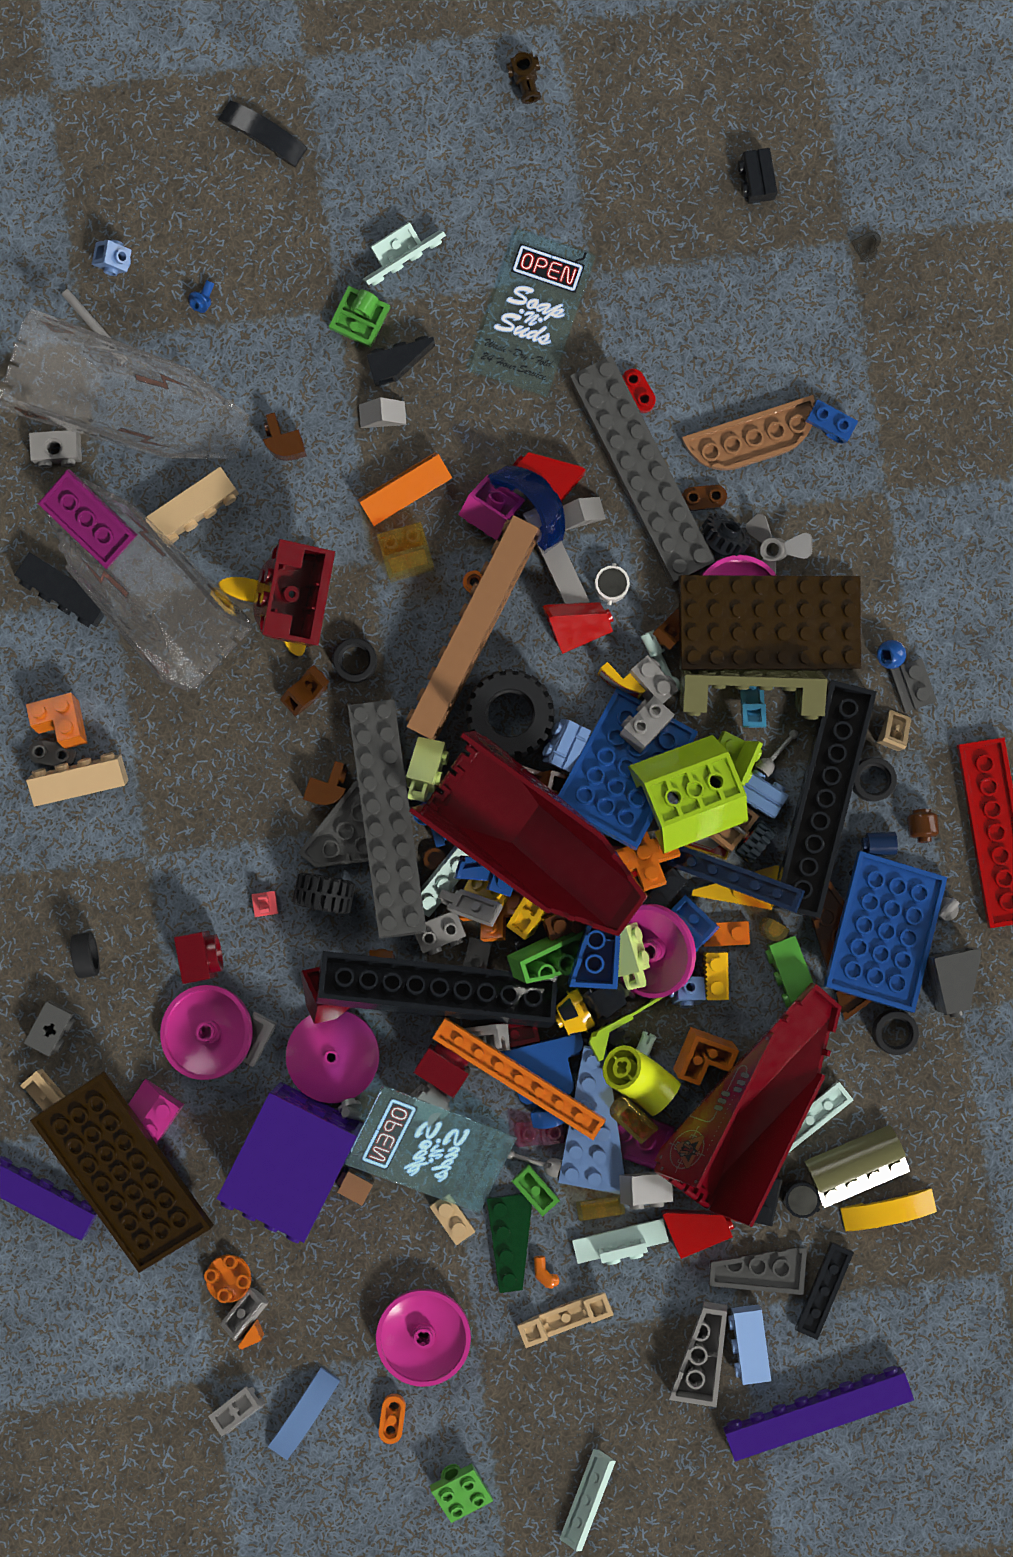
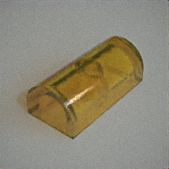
M762 917L758 925L760 935L772 941L783 940L790 931L789 928L769 917Z
M626 1096L617 1098L610 1107L611 1117L640 1144L659 1130L658 1126Z
M620 1195L576 1201L578 1220L580 1221L625 1213L624 1204L620 1203Z

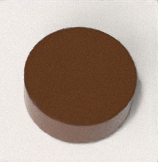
M431 847L423 855L424 865L428 869L436 870L445 859L446 854L438 847Z

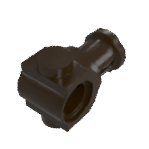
M520 52L513 58H510V63H506L507 74L509 78L513 77L517 86H520L522 93L521 102L523 104H532L541 99V93L537 91L535 83L538 79L536 71L540 70L538 57H533V53ZM521 64H525L528 66V68L522 70L519 69L518 66Z

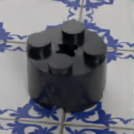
M618 977L617 989L598 988L595 990L591 988L582 995L584 998L582 1002L585 1003L590 1015L599 1025L602 1023L600 1020L602 1016H605L606 1019L627 1004L625 999L628 996L631 999L636 996L631 990L626 988L624 980Z

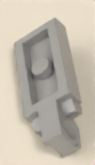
M442 889L438 896L441 903L447 905V909L452 913L493 927L503 908L499 902L463 889L456 890L455 894Z

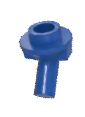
M206 280L201 293L195 291L190 293L188 299L193 310L200 313L208 310L211 305L209 297L214 283Z

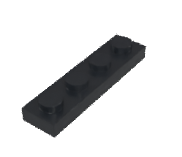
M830 1242L795 1326L796 1331L818 1340L854 1254L852 1250Z

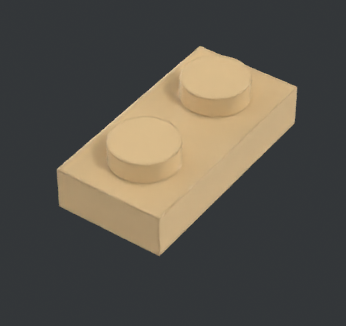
M449 1192L430 1205L431 1210L455 1245H458L476 1232Z

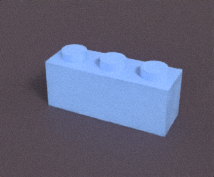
M759 1304L731 1308L732 1315L728 1316L729 1329L734 1330L735 1339H731L733 1354H737L738 1363H734L736 1378L740 1377L743 1385L770 1382L771 1375L762 1309Z

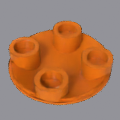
M226 1254L217 1257L211 1262L204 1274V1279L208 1291L215 1299L221 1303H231L240 1300L249 1290L251 1271L248 1264L242 1258L233 1254Z

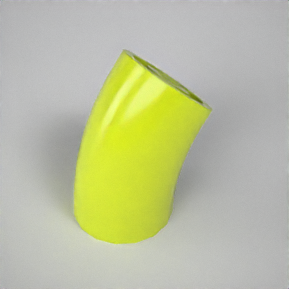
M623 1045L616 1047L609 1052L603 1064V1077L606 1083L611 1088L633 1100L652 1116L657 1115L672 1101L681 1086V1082L671 1073L631 1046Z

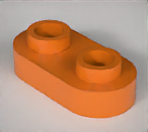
M399 1394L388 1395L382 1404L378 1433L380 1439L387 1444L398 1442L402 1436L406 1402ZM396 1402L399 1407L392 1409L390 1404ZM388 1426H393L395 1428V1431L393 1433H389L386 1428Z

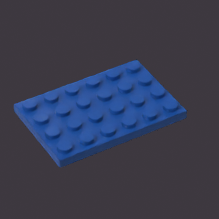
M616 688L558 796L602 833L636 851L654 815L643 787L636 788L628 766L694 741L698 731L672 718L670 723L641 753L637 752L619 734L623 730L621 724L629 715L634 717L638 713L636 709L643 701Z
M858 851L823 987L915 1013L948 877Z

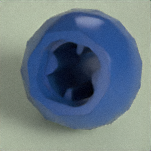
M896 640L883 642L877 650L879 663L887 669L898 668L905 662V647Z

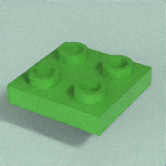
M348 286L329 325V329L371 348L390 310V305L380 301L369 291L363 289L359 291Z
M472 1463L462 1469L457 1464L448 1465L441 1473V1480L430 1485L433 1496L451 1523L493 1502L490 1491Z

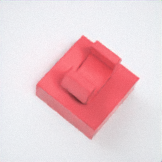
M276 891L252 894L255 917L279 914Z

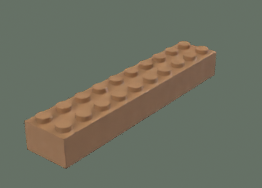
M514 515L511 520H506L502 528L503 537L501 541L496 540L491 550L493 556L490 562L486 561L480 572L482 578L479 583H474L469 594L472 598L469 604L465 603L459 613L461 620L458 626L454 624L450 630L448 637L451 640L448 646L441 648L438 655L440 661L437 667L433 666L427 677L430 681L426 688L422 687L416 699L419 703L416 709L412 708L406 718V721L409 722L408 728L431 740L438 739L541 535L538 527Z

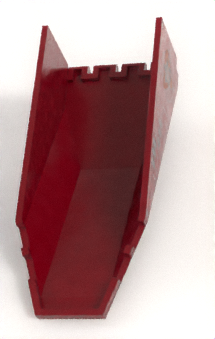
M477 731L463 733L461 738L468 742L465 749L471 753L470 756L464 752L460 753L451 766L458 773L455 775L453 772L448 771L438 785L444 791L443 794L435 790L427 803L412 807L409 812L544 912L553 913L565 917L567 920H575L590 925L592 928L620 936L648 895L604 834L486 736H482Z
M810 983L704 1097L660 1148L654 1160L657 1162L654 1171L704 1208H710L711 1212L753 1227L824 1081L825 1075L820 1074L824 1056L830 1057L831 1051L826 1050L830 1032L836 1033L842 1006L817 984Z

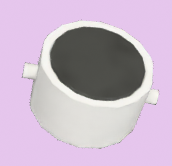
M612 563V566L601 569L594 583L597 596L607 602V605L623 599L630 585L627 573L615 563Z

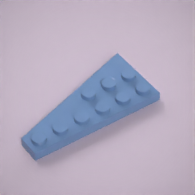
M584 1045L574 1099L606 1118V1121L594 1140L570 1125L568 1126L558 1183L620 1195L619 1175H624L625 1173L613 1089L606 1083L603 1077V1064L608 1053L606 1049L604 1060L598 1062L591 1047Z

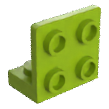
M722 731L718 741L729 751L740 781L745 786L752 777V768L755 762L761 757L763 743L760 741H744L726 731Z

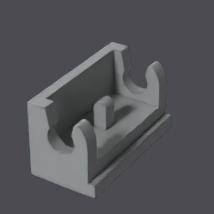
M254 1012L251 1017L252 1041L249 1051L243 1062L252 1067L257 1064L277 1025L276 1022L257 1012Z
M508 1024L464 1028L498 1051L510 1050Z
M246 1386L208 1416L221 1437L230 1433L266 1404L262 1398L258 1399L254 1394L256 1390L253 1387L248 1388Z

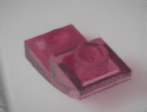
M532 1121L514 1123L516 1147L565 1143L564 1123L548 1129L533 1128Z

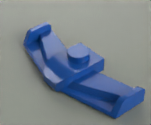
M460 856L454 878L489 881L487 890L511 897L514 890L512 887L470 856Z

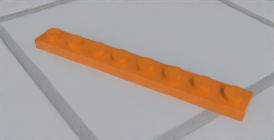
M446 1017L432 1038L592 1140H594L606 1121V1118Z

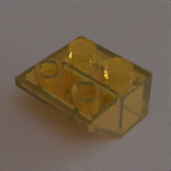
M421 522L376 534L391 583L435 570Z

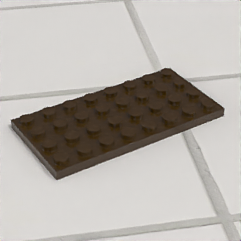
M680 575L679 670L861 669V576Z
M105 1071L30 1120L138 1273L213 1227L214 1224Z

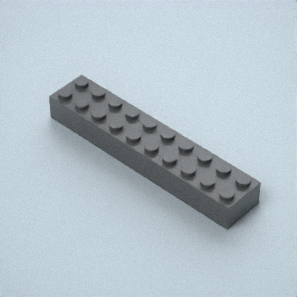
M612 355L570 375L569 384L671 586L679 583L680 575H695L707 569L716 561Z
M391 699L348 705L379 939L426 933L395 701Z

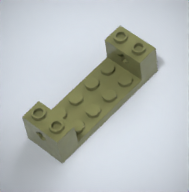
M681 670L679 703L683 712H687V715L700 716L701 712L707 713L708 685H712V688L725 689L726 685H730L740 690H747L749 686H759L760 690H773V687H782V690L795 691L794 706L805 719L815 720L818 719V716H825L827 678L819 670Z

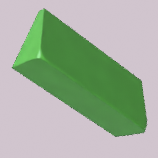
M529 1164L511 1180L542 1217L560 1201Z

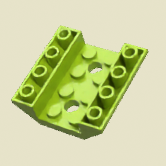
M713 735L628 766L636 788L643 787L658 824L659 830L655 831V835L663 854L748 821L747 795L729 751ZM711 776L719 778L721 782L719 788L711 786ZM669 792L677 794L679 799L677 804H671L668 801L667 796Z

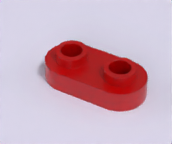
M637 369L625 371L622 377L640 413L650 412L654 408L656 397L644 375ZM635 377L637 382L631 383L629 378ZM645 396L649 401L642 403L640 398Z

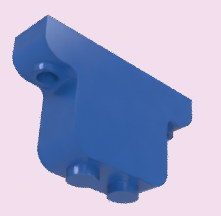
M566 1034L500 1052L566 1094H570L573 1091L574 1083L568 1058L581 1054L583 1040L581 1034ZM518 1093L520 1101L524 1104H530L531 1107L538 1106Z

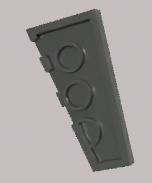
M800 1246L710 1260L708 1284L713 1287L803 1295L807 1247Z

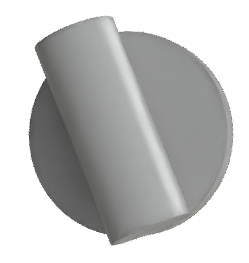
M953 897L943 898L938 918L943 921L954 919L958 914V905L960 903Z
M355 1098L342 1101V1105L338 1107L339 1113L343 1117L354 1120L362 1118V1113L359 1111L362 1106L361 1102L355 1100Z

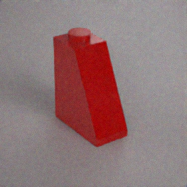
M530 452L525 456L520 455L513 464L515 467L513 474L555 509L586 472V469L581 466Z
M600 602L548 604L542 606L555 642L562 654L613 632L610 624L613 622V617L609 609L604 610Z
M661 1210L681 1259L733 1237L730 1231L734 1229L731 1219L710 1210Z

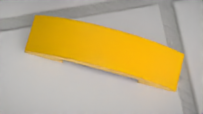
M932 1188L910 1192L908 1195L868 1204L859 1203L840 1208L845 1231L865 1230L898 1224L937 1212Z

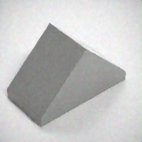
M380 397L359 405L361 428L407 425L405 401Z
M600 497L578 498L555 509L561 531L606 520Z

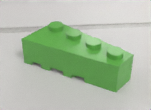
M583 931L577 934L572 932L553 941L545 937L508 955L507 958L513 977L527 984L551 979L558 975H570Z

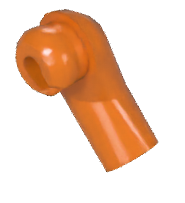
M535 1256V1278L546 1288L552 1289L557 1286L560 1281L559 1276L551 1274L546 1270L545 1256Z

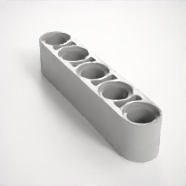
M544 504L523 513L524 521L538 527L541 532L536 543L538 545L537 549L545 566H548L546 568L554 585L557 586L556 590L563 604L590 603Z

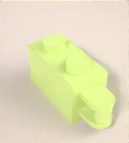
M418 737L406 774L407 786L409 788L408 799L425 802L428 792L433 793L437 785L442 781V767L447 765L449 760V752L446 751L445 742Z
M637 922L628 924L620 934L618 977L623 976L628 990L645 987L646 978L643 970L650 968L649 955L645 951L642 941L643 935Z

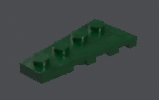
M522 1193L487 1198L499 1293L523 1290L532 1204Z

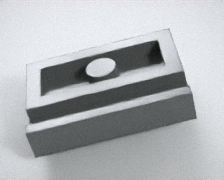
M922 658L903 664L898 668L889 669L904 713L937 702Z

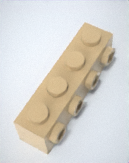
M219 467L145 517L144 521H148L146 524L162 545L166 543L171 544L179 539L178 535L184 531L189 532L198 526L197 522L203 518L208 519L217 513L216 509L222 505L228 506L236 500L235 496L239 493L222 468ZM158 533H163L164 539L166 538L168 542L164 541Z
M111 752L101 755L100 759L97 760L84 758L77 761L78 764L69 766L68 763H63L55 766L54 770L46 771L45 768L32 771V775L28 777L26 782L34 807L125 786L128 782V776L122 755H114Z

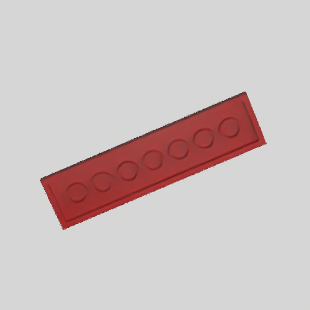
M1005 737L957 745L987 927L996 928L1013 925V783Z

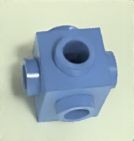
M117 240L96 242L91 265L103 269V272L107 275L117 276L119 273L128 271L131 264L130 256L132 250L124 247V244Z
M691 975L688 982L681 989L669 995V997H672V1004L680 1005V1008H692L694 1005H700L706 1000L705 978L692 977Z

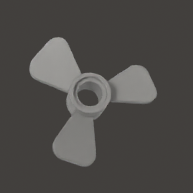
M763 514L755 515L746 524L747 532L762 543L760 553L763 559L761 561L767 564L775 573L776 561L784 559L786 555L806 559L812 554V536L809 533H802L788 541L782 538H773L767 519ZM773 543L779 547V552L776 556L770 552V546Z

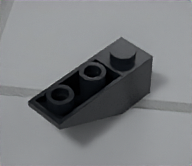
M421 336L412 343L399 342L390 349L377 348L372 350L371 354L367 355L375 387L398 381L435 347L434 337Z

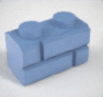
M561 719L560 722H556L552 729L554 736L551 742L547 743L543 749L542 755L544 758L542 761L563 772L570 773L585 747L591 730L568 719Z
M754 770L750 781L743 786L747 795V805L770 819H775L789 795L785 793V787L776 782L773 784L765 781L766 776Z

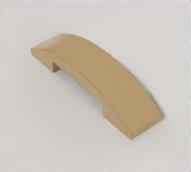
M601 1292L570 1301L540 1313L518 1324L517 1327L525 1347L528 1348L547 1341L548 1337L590 1321L591 1323L613 1316L614 1313L606 1293Z

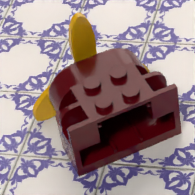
M279 539L278 545L273 548L271 558L261 568L258 580L245 577H228L220 580L218 586L229 596L254 603V617L262 635L283 641L289 652L295 656H302L306 646H319L335 551Z

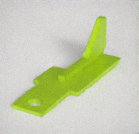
M663 997L653 998L592 1032L588 1043L597 1061L604 1060L608 1037L611 1031L633 1020L634 1015L653 1005Z

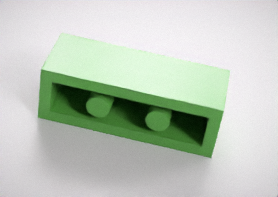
M795 935L766 944L768 950L765 951L769 964L773 963L776 970L773 973L777 986L781 985L784 994L781 997L786 1008L796 1000L810 983H813Z

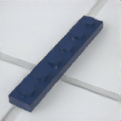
M684 846L679 848L680 857L667 860V866L796 914L805 893L802 889Z

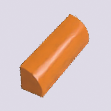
M434 452L357 499L373 526L449 481L452 479V476L440 455Z

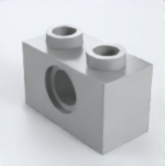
M76 430L29 433L30 458L39 468H51L52 464L61 463V466L70 467L75 466V462H82L81 435ZM56 445H60L61 449L59 453L52 455V448Z

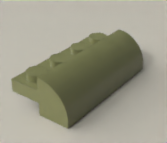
M891 1125L804 1161L824 1208L910 1171L905 1159L904 1149Z

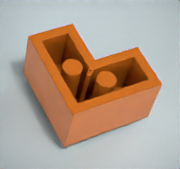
M71 692L26 704L30 726L38 734L55 730L57 742L64 749L88 743L79 700Z
M690 1027L673 1070L679 1079L700 1086L708 1065L729 1072L734 1065L739 1050L732 1041Z

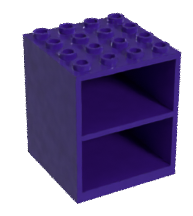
M280 1082L268 1094L216 1199L221 1201L220 1205L226 1209L234 1210L235 1208L243 1212L242 1216L251 1221L257 1219L265 1223L264 1227L273 1232L279 1230L287 1234L286 1238L294 1243H299V1241L304 1243L364 1123L359 1120L343 1117L339 1110L323 1102L316 1101L301 1091Z

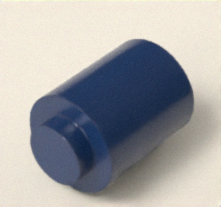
M896 832L866 833L865 838L861 840L862 851L875 856L896 855L898 850Z

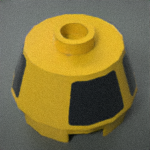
M578 989L571 992L567 990L556 1001V1011L558 1013L555 1015L556 1022L559 1028L564 1026L568 1035L588 1033L587 1030L595 1026L585 1003L582 1002L583 998Z

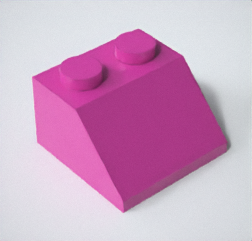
M487 475L468 495L458 515L482 530L486 535L497 540L503 534L502 528L506 520H511L513 515L517 514L525 499Z
M147 1079L143 1081L128 1104L156 1144L160 1142L184 1106L183 1103Z

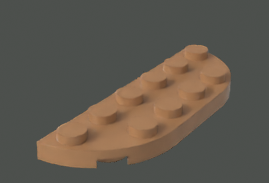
M811 395L684 436L681 440L688 453L696 461L715 470H734L770 459L793 450L806 438L812 425L805 421L815 404L814 396Z

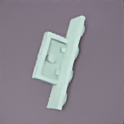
M407 222L370 246L381 267L362 280L367 285L372 284L374 286L384 280L383 276L388 272L395 273L404 267L403 263L407 260L414 261L421 257L424 249L428 247L432 249L441 244V239L446 236L445 233L438 230L423 241H420L410 222Z
M660 1218L574 1239L572 1242L578 1264L601 1258L602 1263L613 1265L621 1262L620 1259L641 1258L644 1256L643 1253L648 1252L647 1247L666 1243L669 1240L664 1219Z

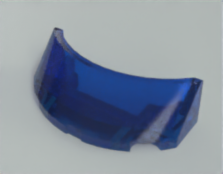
M505 466L487 476L495 490L505 487L513 492L517 488L532 502L542 523L540 527L542 536L537 544L544 554L563 541L565 534L564 509L558 494L543 477L531 470L517 466Z

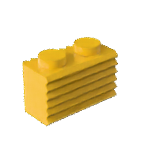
M703 952L702 955L704 957L702 959L704 962L702 964L704 965V971L702 973L705 978L706 999L729 1000L728 953Z

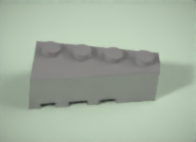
M711 1302L703 1303L670 1391L669 1400L717 1407L727 1305Z

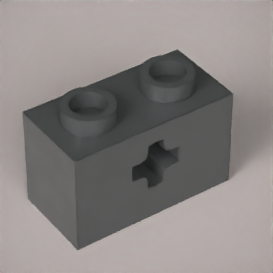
M53 1000L46 1001L24 1044L48 1057L54 1055L55 1052L59 1053L65 1043L62 1038L66 1031L70 1032L76 1022L73 1019L76 1013ZM54 1024L55 1026L53 1029L56 1032L50 1034L51 1029L48 1026Z

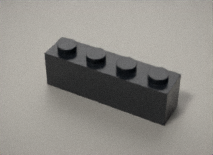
M30 552L14 574V576L21 579L19 581L20 585L30 591L32 587L40 591L39 597L49 603L51 600L59 603L57 608L67 615H70L71 612L78 615L77 621L88 628L91 624L98 627L105 616L103 611L107 612L110 608L107 603L108 601Z

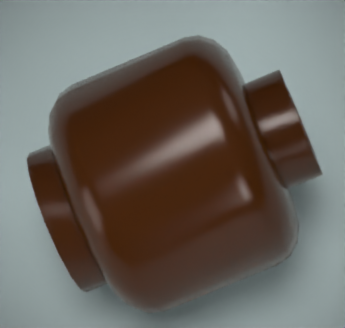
M916 809L907 817L908 835L913 839H917V843L932 842L931 838L939 834L938 816L936 813L931 812V809Z

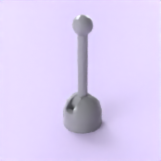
M791 730L789 737L770 759H760L754 765V768L768 778L775 769L773 761L792 739L798 737V732Z
M513 1150L506 1152L508 1159L515 1158L542 1166L547 1175L558 1178L562 1160L550 1158L546 1162L515 1154Z

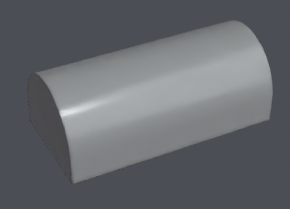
M249 1288L247 1293L223 1319L220 1326L234 1341H239L268 1305V1300L256 1289Z

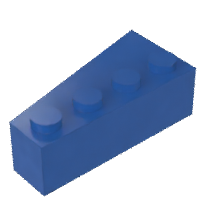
M586 924L569 976V987L617 989L620 936L592 928V926Z

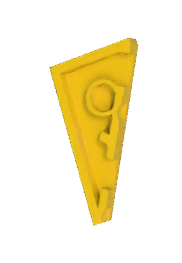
M774 865L754 872L777 880L779 866ZM715 883L694 889L691 892V896L772 910V904Z

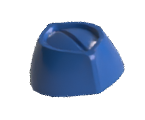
M537 1106L530 1113L533 1128L548 1129L565 1123L540 1106Z

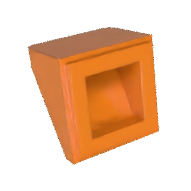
M258 1319L254 1321L238 1345L239 1349L242 1350L262 1340L264 1332Z

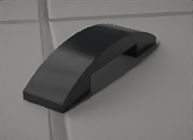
M230 100L218 118V121L236 132L244 133L273 151L277 157L293 167L297 166L307 150L305 145L287 131L259 113Z

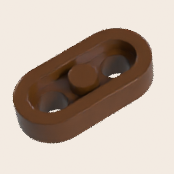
M720 485L689 487L682 493L690 511L719 509L727 500V492ZM712 493H718L720 495V499H713ZM695 495L697 497V501H690L689 496Z

